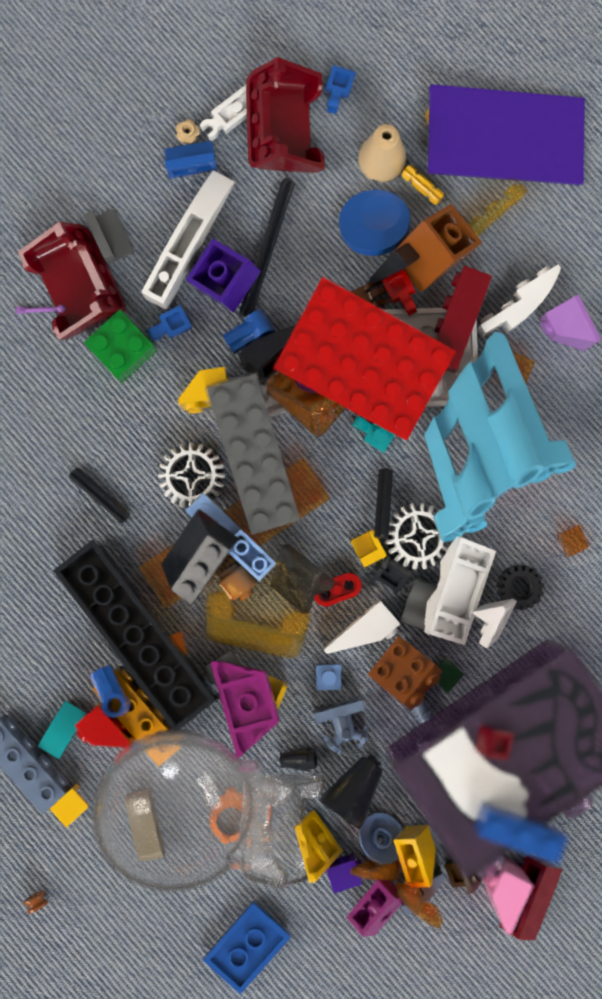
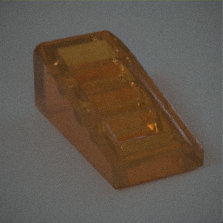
M370 859L352 867L350 874L371 880L395 881L399 879V861L380 864Z

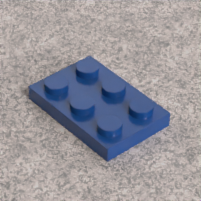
M253 900L207 952L203 961L241 995L291 938V933Z

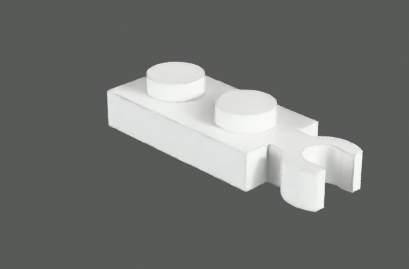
M246 85L211 111L213 119H206L200 124L202 131L209 127L213 128V131L208 134L210 141L218 137L221 129L227 134L247 119Z

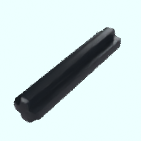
M75 468L70 473L69 478L118 522L124 523L129 518L130 513L81 469Z
M388 468L380 469L378 472L374 537L379 540L388 539L393 471Z

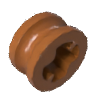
M43 890L32 894L23 901V904L28 906L26 910L28 914L38 911L49 903L48 899L43 898L45 894Z

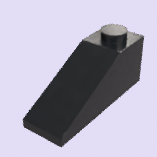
M296 325L256 338L249 345L245 346L238 353L243 369L248 373L255 371L258 381L262 384L277 372L274 366Z

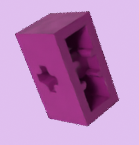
M378 879L346 918L362 937L375 936L407 897L391 879Z

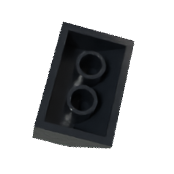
M200 509L196 511L161 564L171 590L191 605L201 595L240 540Z

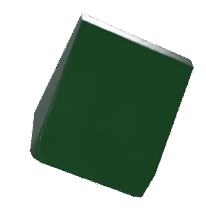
M446 656L437 665L443 671L438 684L449 693L464 674Z

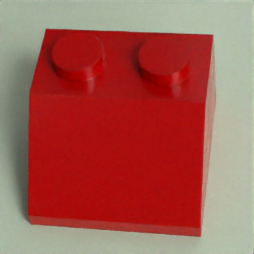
M102 702L75 725L78 737L83 742H88L92 746L128 748L136 740L117 717L105 714Z

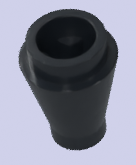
M308 746L280 753V767L310 772L311 769L317 768L316 749H310Z

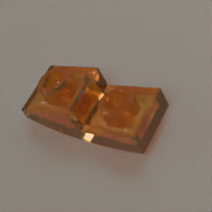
M397 881L395 887L403 903L420 919L440 929L443 917L439 908L427 901L423 904L421 891H419V887L410 882L403 884Z

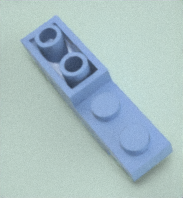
M203 492L185 510L191 517L194 516L198 509L202 510L238 537L240 540L230 552V555L258 581L277 564Z

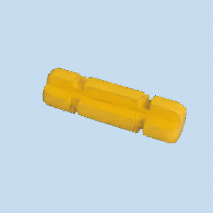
M408 165L404 169L402 177L408 182L411 181V185L425 197L428 196V200L434 205H437L443 199L444 193L439 188L435 189V185L423 174H418L416 168Z

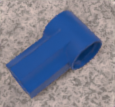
M256 310L245 318L244 323L223 334V337L233 354H236L256 338L275 332V329L264 310Z
M112 666L103 667L90 675L102 701V708L105 714L111 717L125 715L130 709V700L124 694ZM115 698H119L122 703V707L118 712L113 711L111 707V702Z

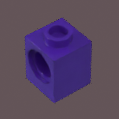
M354 853L337 858L326 870L334 894L362 885L361 875L365 874L361 859L356 860Z

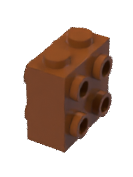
M398 636L367 675L412 711L414 707L422 703L424 695L429 688L438 683L443 671Z

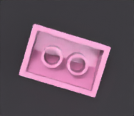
M490 849L488 855L482 857L479 869L481 870L482 880L491 905L505 932L511 934L533 885L516 861Z

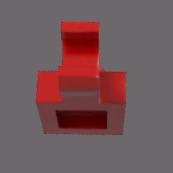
M404 269L382 280L393 304L401 301L408 316L418 312L410 297L416 291Z

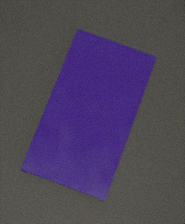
M430 84L427 174L583 185L585 98Z

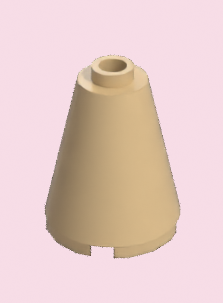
M389 124L379 126L363 142L358 154V163L361 171L367 178L380 182H388L398 177L402 173L407 159L406 150L398 130Z

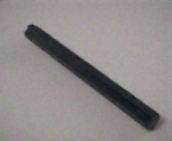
M285 178L281 182L255 262V266L261 272L243 298L239 315L246 318L254 312L295 186L292 180Z

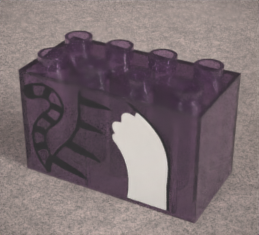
M546 639L435 714L431 719L423 722L385 748L392 769L465 879L474 873L480 879L493 875L505 864L506 860L502 854L511 849V847L485 839L477 834L474 825L482 802L548 824L563 813L567 818H574L586 812L594 803L590 795L602 787V691L573 648ZM482 725L514 733L508 760L486 757L475 751L479 730Z

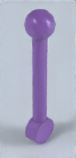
M63 304L57 307L25 308L18 306L16 307V314L57 311L63 313L66 308Z

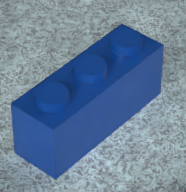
M482 802L474 825V829L480 837L556 864L560 863L568 839L559 828Z

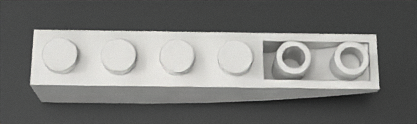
M215 171L211 172L176 227L141 292L146 300L168 310L235 181Z

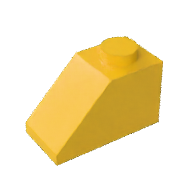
M429 825L406 826L394 839V843L408 887H431L436 848Z

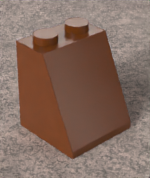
M450 204L423 220L396 249L409 243L420 255L416 262L404 268V270L421 293L440 280L480 246L482 242L453 204Z

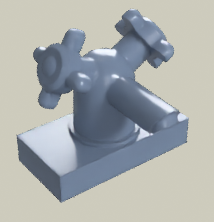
M362 697L314 710L317 723L332 720L336 735L332 739L327 735L323 737L326 745L333 752H337L340 755L343 753L339 748L343 741L358 740L359 749H362L363 744L366 743L368 739V726L363 724L362 731L354 729L351 717L352 713L365 710Z

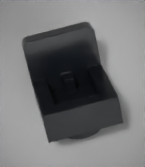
M387 556L383 563L378 561L370 572L374 576L369 584L373 586L379 580L396 593H399L413 572L390 556Z

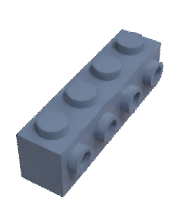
M4 715L0 717V767L37 809L44 814L70 789L69 782L62 773H57L51 767L52 763L46 755L40 754L34 748L35 743L26 735L23 736L18 730V724L11 717L7 718Z

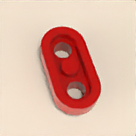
M344 573L319 583L315 587L313 592L314 599L319 605L324 607L337 604L355 597L361 590V581L353 573ZM347 580L353 582V588L350 590L344 588V583ZM328 589L330 597L323 598L321 596L322 590Z

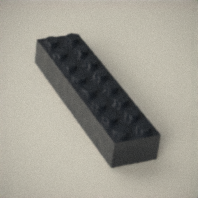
M90 541L53 570L175 733L219 699L100 541Z

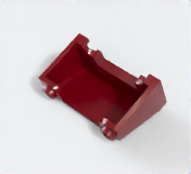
M276 57L254 69L249 74L246 81L248 161L250 166L261 170L317 173L325 169L324 153L319 148H311L309 104L317 100L322 93V73Z
M59 221L18 251L23 268L27 272L41 276L54 306L57 307L63 304L66 308L63 313L58 312L59 316L52 320V330L58 340L70 339L108 321L120 309L122 312H125V301L92 232L86 226Z

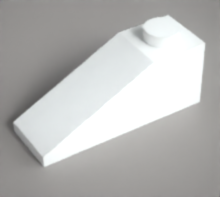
M378 600L323 647V650L326 654L381 641L384 638L389 640L399 631L396 627L400 623L385 605Z

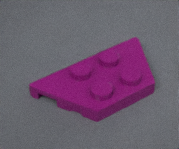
M214 660L210 663L238 758L280 721V716L267 671Z

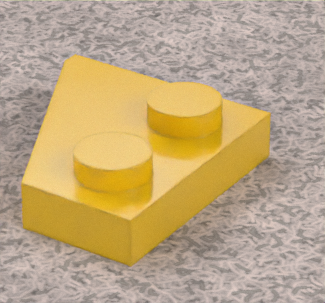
M312 810L295 826L310 883L316 882L343 852L316 811Z

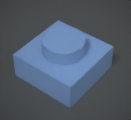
M341 664L316 665L317 691L342 690Z

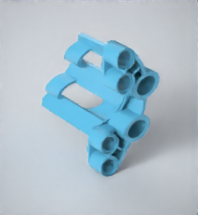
M496 331L487 339L480 357L473 364L469 361L448 392L449 399L438 416L433 417L424 435L446 506L434 516L435 524L443 542L455 540L457 536L461 537L465 532L472 533L485 528L487 521L484 513L494 505L497 497L512 487L521 488L529 483H538L546 480L553 473H565L576 466L575 459L566 440L549 441L506 336ZM494 369H496L507 397L497 410L490 412L481 387L488 381ZM458 421L469 446L466 464L459 475L456 473L445 440L453 432Z

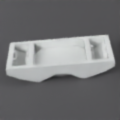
M457 536L440 562V580L437 589L427 601L425 633L465 645L475 616L472 612L478 607L496 553L495 550Z

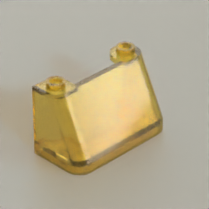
M214 590L209 593L206 610V634L210 640L285 658H294L301 653L311 617L310 611L298 609L297 612L289 613L283 619L281 630L234 620L236 608L232 606L225 592Z

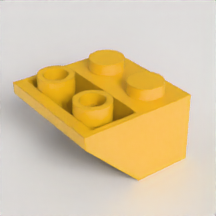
M225 367L200 370L179 397L178 403L184 411H188L189 414L203 412V408L211 407L206 385L229 379Z

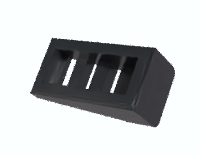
M409 243L402 245L394 250L369 278V282L374 284L416 262L420 255Z

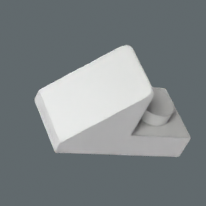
M508 599L484 604L472 612L486 622L480 632L483 635L479 644L488 649L498 641L517 602L516 600Z

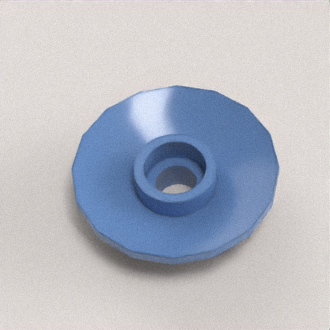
M374 813L365 819L364 824L360 828V845L372 861L380 864H391L399 859L394 839L403 829L400 823L392 816L385 813ZM376 836L381 839V844L378 843Z

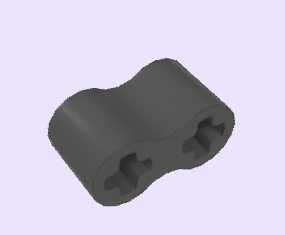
M414 577L401 611L399 622L423 630L425 627L427 601L438 585Z

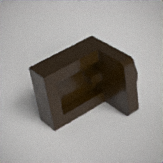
M475 858L448 859L444 865L451 887H466L468 894H473L482 882V873L477 867Z

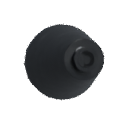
M371 755L367 758L362 756L321 795L319 801L331 811L341 816L342 819L360 829L364 824L383 772L380 768L381 762Z

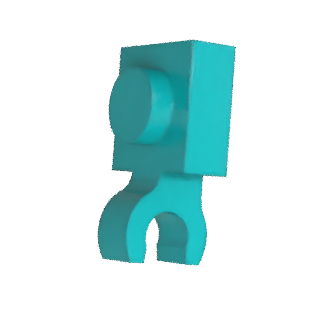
M359 416L356 417L351 425L366 434L362 441L382 453L386 451L395 434L375 423L371 425Z

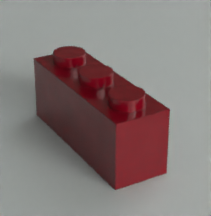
M526 855L521 869L533 887L511 935L518 940L535 941L563 869L548 860ZM500 922L499 927L504 930V928H503V926H502V924H501V922Z

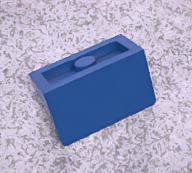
M211 141L165 149V164L170 179L217 170Z

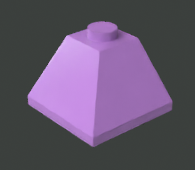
M579 294L548 311L540 318L542 321L540 323L542 331L545 335H549L552 341L585 351L601 340Z

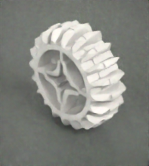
M190 442L189 450H186L184 444H180V453L175 448H172L171 452L174 457L164 456V459L169 462L168 466L165 464H160L159 466L166 470V473L158 474L159 478L166 479L165 482L159 485L161 488L169 487L164 492V495L168 497L174 494L171 502L175 504L178 499H181L179 506L184 508L187 501H189L190 506L201 495H196L199 482L211 480L208 488L203 493L213 502L209 495L212 493L218 497L220 493L214 490L215 487H224L223 483L217 482L218 478H225L224 473L217 472V470L223 469L224 465H215L220 457L215 455L210 458L213 452L211 448L203 453V444H199L198 449L195 450L193 442ZM196 456L208 462L211 472L198 470ZM188 457L185 469L173 472L177 463ZM193 468L196 474L204 476H198L191 484L190 479L181 475H186ZM173 480L185 481L188 496L181 494L175 488Z
M414 503L409 504L410 512L404 506L401 507L402 516L396 512L393 513L392 516L397 522L390 521L389 526L393 527V531L389 530V535H392V539L385 541V544L393 543L394 545L393 548L388 550L389 554L396 551L399 553L395 556V561L398 562L402 557L405 558L402 564L404 567H407L409 562L412 561V569L415 570L418 567V562H420L422 569H427L426 561L435 566L436 561L433 557L436 556L442 560L444 556L439 551L447 552L448 547L443 545L444 542L440 538L434 521L435 514L432 515L434 506L430 505L427 511H424V503L419 504L418 510H416ZM418 516L429 519L436 529H424ZM410 517V532L406 535L398 536L400 526ZM416 529L420 530L419 533H430V535L421 538L420 543H416L417 540L413 541V539L406 540V537L416 534ZM437 536V543L434 549L426 555V541ZM400 543H412L415 546L418 557L407 554L400 546Z

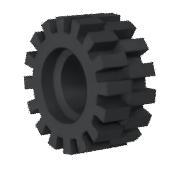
M513 565L503 570V574L499 575V582L496 583V587H498L497 595L500 596L501 601L508 599L516 600L517 602L513 609L527 610V608L535 607L534 604L541 601L539 598L544 594L542 592L544 583L541 582L542 577L537 574L535 569L524 565ZM516 578H524L529 584V591L523 597H517L511 591V584Z

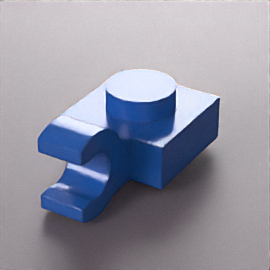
M332 66L325 92L331 93L327 112L337 114L341 97L349 98L356 72Z
M181 305L159 315L162 323L149 328L147 332L152 342H155L165 334H168L170 339H173L192 329V325Z

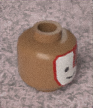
M234 564L220 574L222 578L219 581V585L230 600L240 598L241 601H244L254 593L251 589L255 586L256 581L251 573L242 565L237 566V564Z

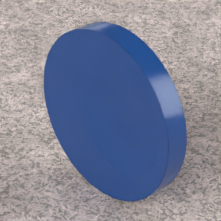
M385 190L361 192L349 199L343 206L339 216L340 234L345 244L359 254L379 256L390 253L408 236L410 230L408 207L400 197Z

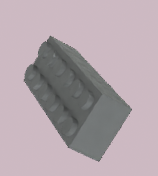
M252 371L206 385V391L251 535L299 521V514L256 372Z

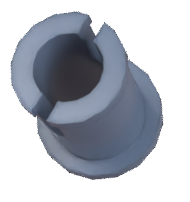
M425 700L419 706L413 708L414 719L418 720L419 724L433 717L431 714L432 709L428 708Z

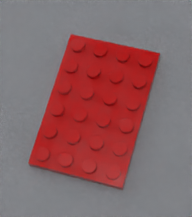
M322 277L280 354L274 369L407 441L456 351Z

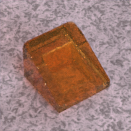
M580 525L556 534L566 557H571L589 548Z

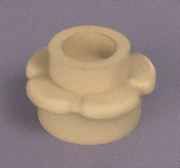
M187 119L176 126V136L179 141L191 144L197 140L200 130L194 121Z

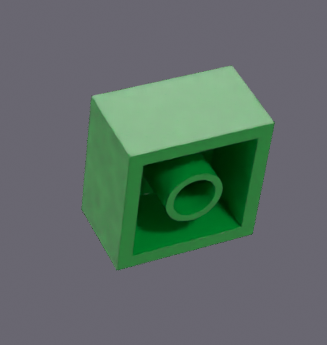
M121 309L83 342L121 383L157 352L154 345Z

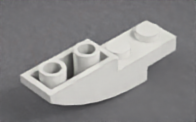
M559 264L553 268H550L549 265L537 273L538 277L531 282L529 279L522 281L516 286L517 291L512 295L514 300L504 304L501 307L502 312L495 316L493 313H490L480 320L482 324L477 329L481 338L501 325L508 333L529 317L552 289L561 270Z

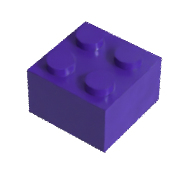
M212 239L186 278V281L198 291L234 313L261 271L249 259Z

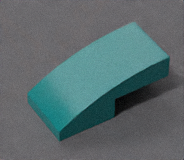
M65 701L45 732L38 748L60 759L77 731L75 725L87 713Z

